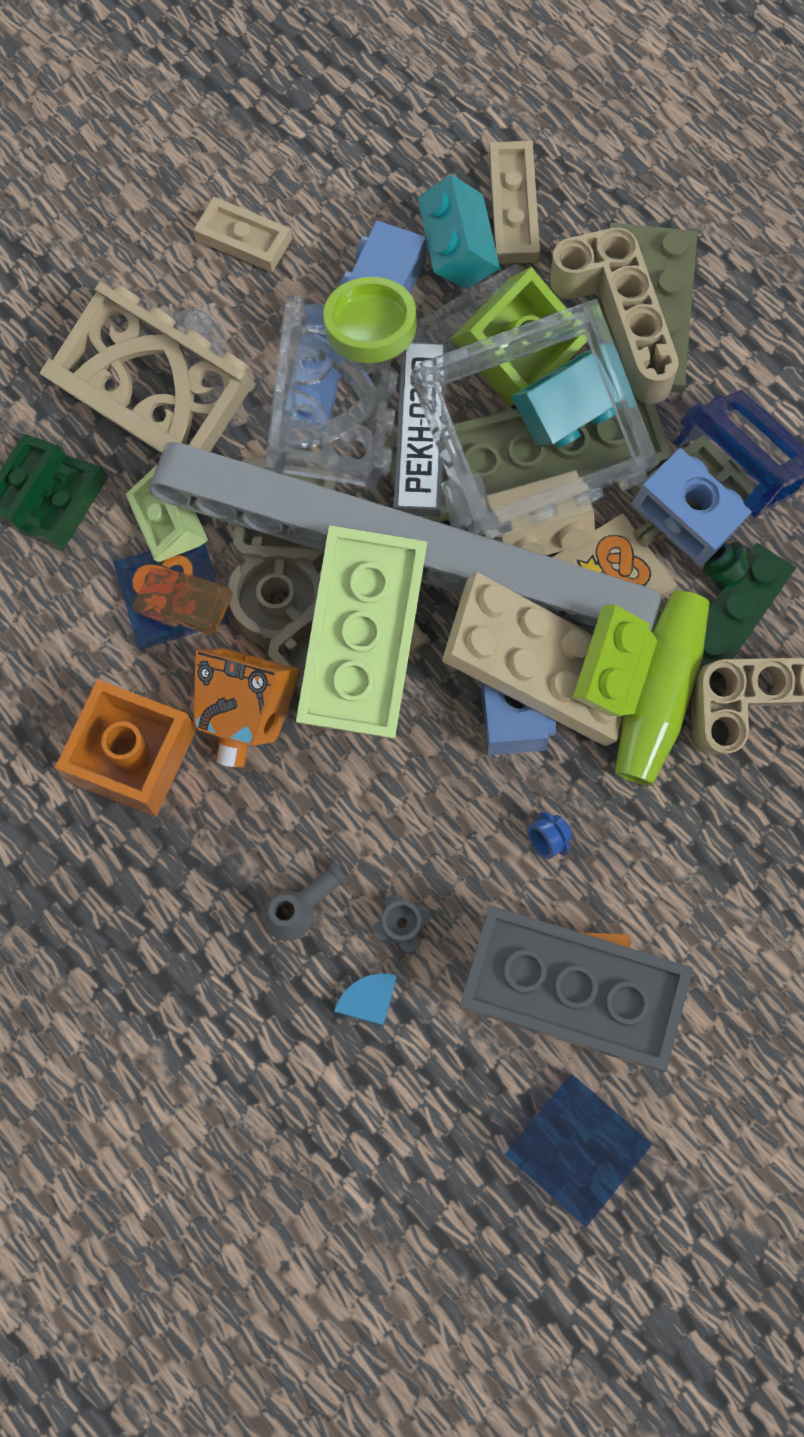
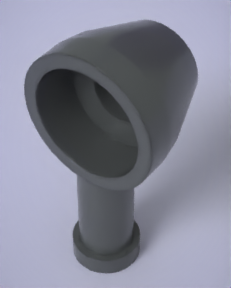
M334 862L328 865V869L301 892L285 890L277 892L269 898L263 910V921L271 935L280 940L292 941L299 939L307 933L313 922L312 907L340 884L344 885L349 881ZM284 904H290L295 909L293 917L286 921L279 920L277 918L279 907Z

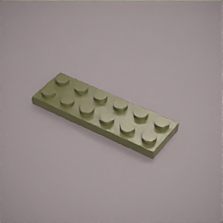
M629 382L623 383L630 397L616 405L618 413L597 425H593L592 421L578 428L581 435L577 439L560 448H555L554 444L537 446L518 409L444 426L440 517H419L441 522L488 510L486 499L488 495L574 470L577 471L583 487L657 469L672 456L655 404L641 402L633 394ZM397 438L382 441V451L393 490L395 489Z

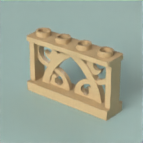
M99 282L94 289L96 293L53 360L48 358L39 374L160 453L163 452L165 444L169 442L186 444L192 425L193 413L207 416L189 446L210 452L248 392H251L256 385L246 374L249 367L229 352H225L222 358L209 350L212 343L192 329H189L185 335L173 328L176 321L160 309L153 306L150 312H147L139 307L137 304L140 299L125 287L117 284L112 290ZM111 315H124L129 323L128 328L124 332L119 333L116 332L115 326L111 324L110 336L115 344L107 348L101 338L103 324ZM142 324L159 335L141 336ZM92 343L99 353L85 362L73 374ZM184 351L200 360V362L189 367ZM166 354L174 378L175 396L169 394L152 395L139 402L132 411L129 410L127 406L131 399L132 381L128 370L122 363L145 355ZM114 368L119 375L120 385L114 391H107L105 389V382L110 378H114L108 370ZM213 373L222 377L224 391L217 401L205 405L194 403V394L205 396L215 390L213 387L207 388L202 386V380L206 374ZM169 405L175 407L174 413L164 409L166 417L162 422L154 421L152 415L157 406Z

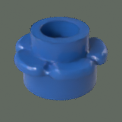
M548 812L539 813V817L527 828V834L532 846L545 859H551L559 853L562 856L567 855L570 851L568 842L572 839L570 826L559 815L553 816Z

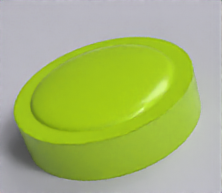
M362 277L344 283L331 293L323 310L325 333L330 346L339 355L351 361L378 363L392 359L409 347L416 334L417 321L414 299L402 285L386 278Z

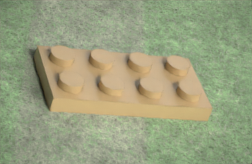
M479 572L471 575L466 581L442 662L605 747L617 741L623 716H608L573 698L593 635Z

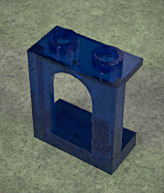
M742 389L726 396L719 394L710 403L705 405L697 403L681 420L680 424L684 428L674 441L678 447L707 434L759 482L757 487L744 501V505L752 511L751 515L754 518L792 498L803 487L804 445ZM734 410L739 411L791 460L781 465L774 461L729 419Z

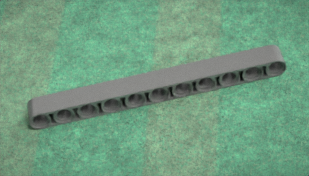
M169 442L165 444L149 486L150 492L156 498L168 504L325 552L329 525L427 541L421 582L463 594L467 579L475 572H479L592 635L602 605H618L650 623L649 628L653 633L663 601L660 593L639 584L182 443Z

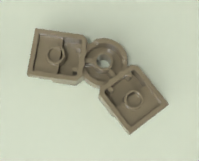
M243 458L242 461L335 490L337 470L336 464L252 458ZM235 524L233 546L237 559L242 565L239 564L234 569L228 583L227 596L232 615L237 627L246 638L257 645L269 648L268 655L270 661L301 669L294 691L300 698L320 582V575L318 573L322 570L324 552ZM274 592L288 594L287 599L282 603L270 604L266 602L267 597Z

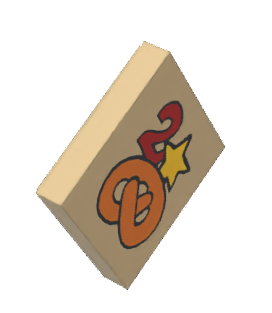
M623 513L596 529L594 542L583 544L575 549L563 550L551 557L651 588L660 593L663 598L676 591L678 586L648 546H641V539L638 542L636 541L633 534L635 528Z

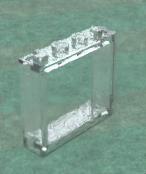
M597 299L420 362L413 367L410 378L468 530L474 536L485 534L487 541L496 537L500 538L514 531L512 526L514 522L530 517L532 524L545 521L559 514L557 506L573 500L577 508L603 498L602 489L619 484L621 491L630 489L635 485L646 482L648 480L646 473L660 464ZM585 334L632 458L486 512L439 387Z

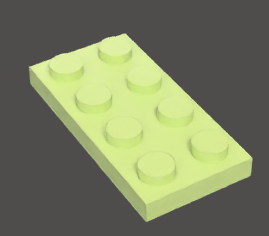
M329 525L296 723L395 739L427 541Z

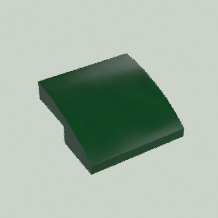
M23 433L0 469V523L63 552L109 476L98 465L66 455L57 444Z

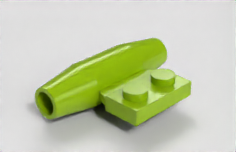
M673 591L655 625L653 633L649 628L650 623L618 605H602L573 698L608 716H623L615 774L625 780L652 786L680 733L703 658L710 604L703 596L688 591Z

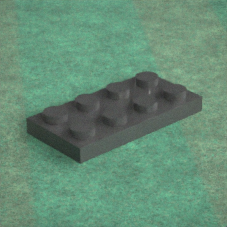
M489 905L459 1008L664 1073L668 1069L693 967Z

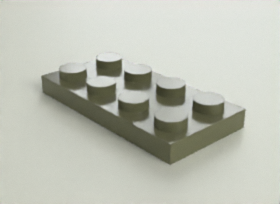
M610 223V228L626 229L637 239L678 356L679 365L671 392L683 393L686 380L698 231ZM622 295L627 298H634L630 295ZM601 303L597 348L605 346L622 382L626 383L629 381L603 304ZM634 333L635 335L640 337H648L647 335L642 333Z

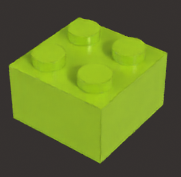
M530 267L510 277L450 340L504 402L509 406H514L515 403L511 398L512 395L567 363L591 337L535 270Z

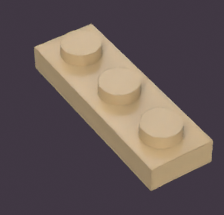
M533 141L490 142L489 163L493 232L499 264L539 262L540 243Z

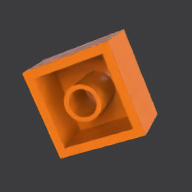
M97 679L55 769L72 785L157 818L196 729L187 713Z

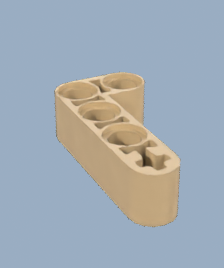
M609 228L560 241L555 246L550 273V286L558 296L566 299L599 293L633 394L641 402L648 404H657L664 401L670 395L679 365L678 356L637 239L626 229ZM622 295H630L634 298H627ZM634 333H642L647 335L648 337H640L635 335Z
M804 658L723 659L701 666L690 698L692 737L697 748L706 754L712 755L728 754L742 748L748 739L749 733L748 706L804 705ZM762 670L768 672L773 678L774 687L770 695L762 692L758 685V675ZM713 671L719 672L726 679V691L722 696L716 695L710 688L709 679ZM717 719L725 723L729 732L728 739L723 745L716 743L711 734L712 725Z

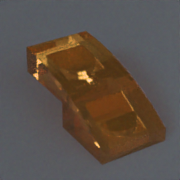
M151 567L131 609L135 613L176 627L177 624L214 637L233 593L229 587L177 571Z

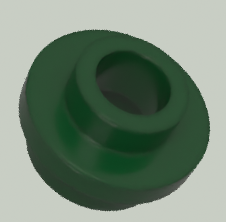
M739 542L724 543L704 564L703 574L709 581L717 582L720 586H728L737 582L744 576L750 565L749 560L746 558L747 550Z

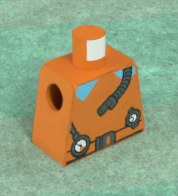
M226 648L196 650L194 725L199 731L220 737L216 758L217 763L230 767H244L248 745L256 746L275 742L282 728L301 669Z

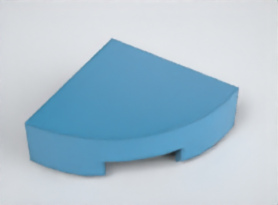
M386 973L373 974L356 981L342 994L334 1012L384 1027L397 975Z

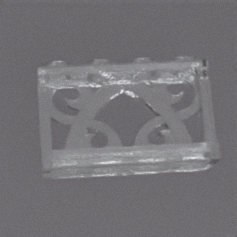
M286 295L280 327L264 469L280 474L286 473L365 486V490L375 491L380 475H388L391 463L392 448L384 447L385 436H391L394 424L395 410L387 408L388 398L393 399L396 391L398 372L390 370L391 361L396 362L398 356L378 363H360L344 358L330 346L326 338L318 335H326L323 318L324 308L304 304L305 298ZM318 358L323 360L321 366L315 370H309L301 363L302 360L309 359L316 366ZM333 367L351 385L360 400L341 415L327 420L326 413L321 404L311 395L295 390V385L306 386L315 384L324 379ZM375 371L373 384L367 374ZM302 409L309 410L314 415L317 424L312 425L311 416L306 420H301L295 413ZM371 415V424L369 430L367 427L361 424L365 420H367L368 417ZM338 439L340 447L347 453L352 454L353 449L349 442L358 440L364 444L366 455L361 459L340 456L334 450L331 441ZM321 445L323 453L300 450L298 448Z

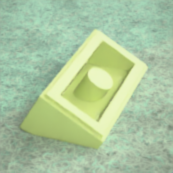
M156 465L125 495L154 560L161 562L201 546L208 541V538L194 511L163 502L150 492L149 486L157 468Z

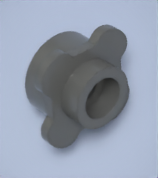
M398 894L388 896L384 901L385 910L382 914V919L373 926L374 936L381 942L390 940L399 944L404 952H413L420 946L419 934L422 927L431 920L430 911L424 905L415 906L413 903L403 900L402 896ZM399 919L406 920L407 925L404 928L398 927L397 922Z

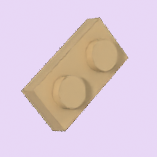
M216 197L212 198L193 230L196 241L269 272L274 271L292 240L291 228Z

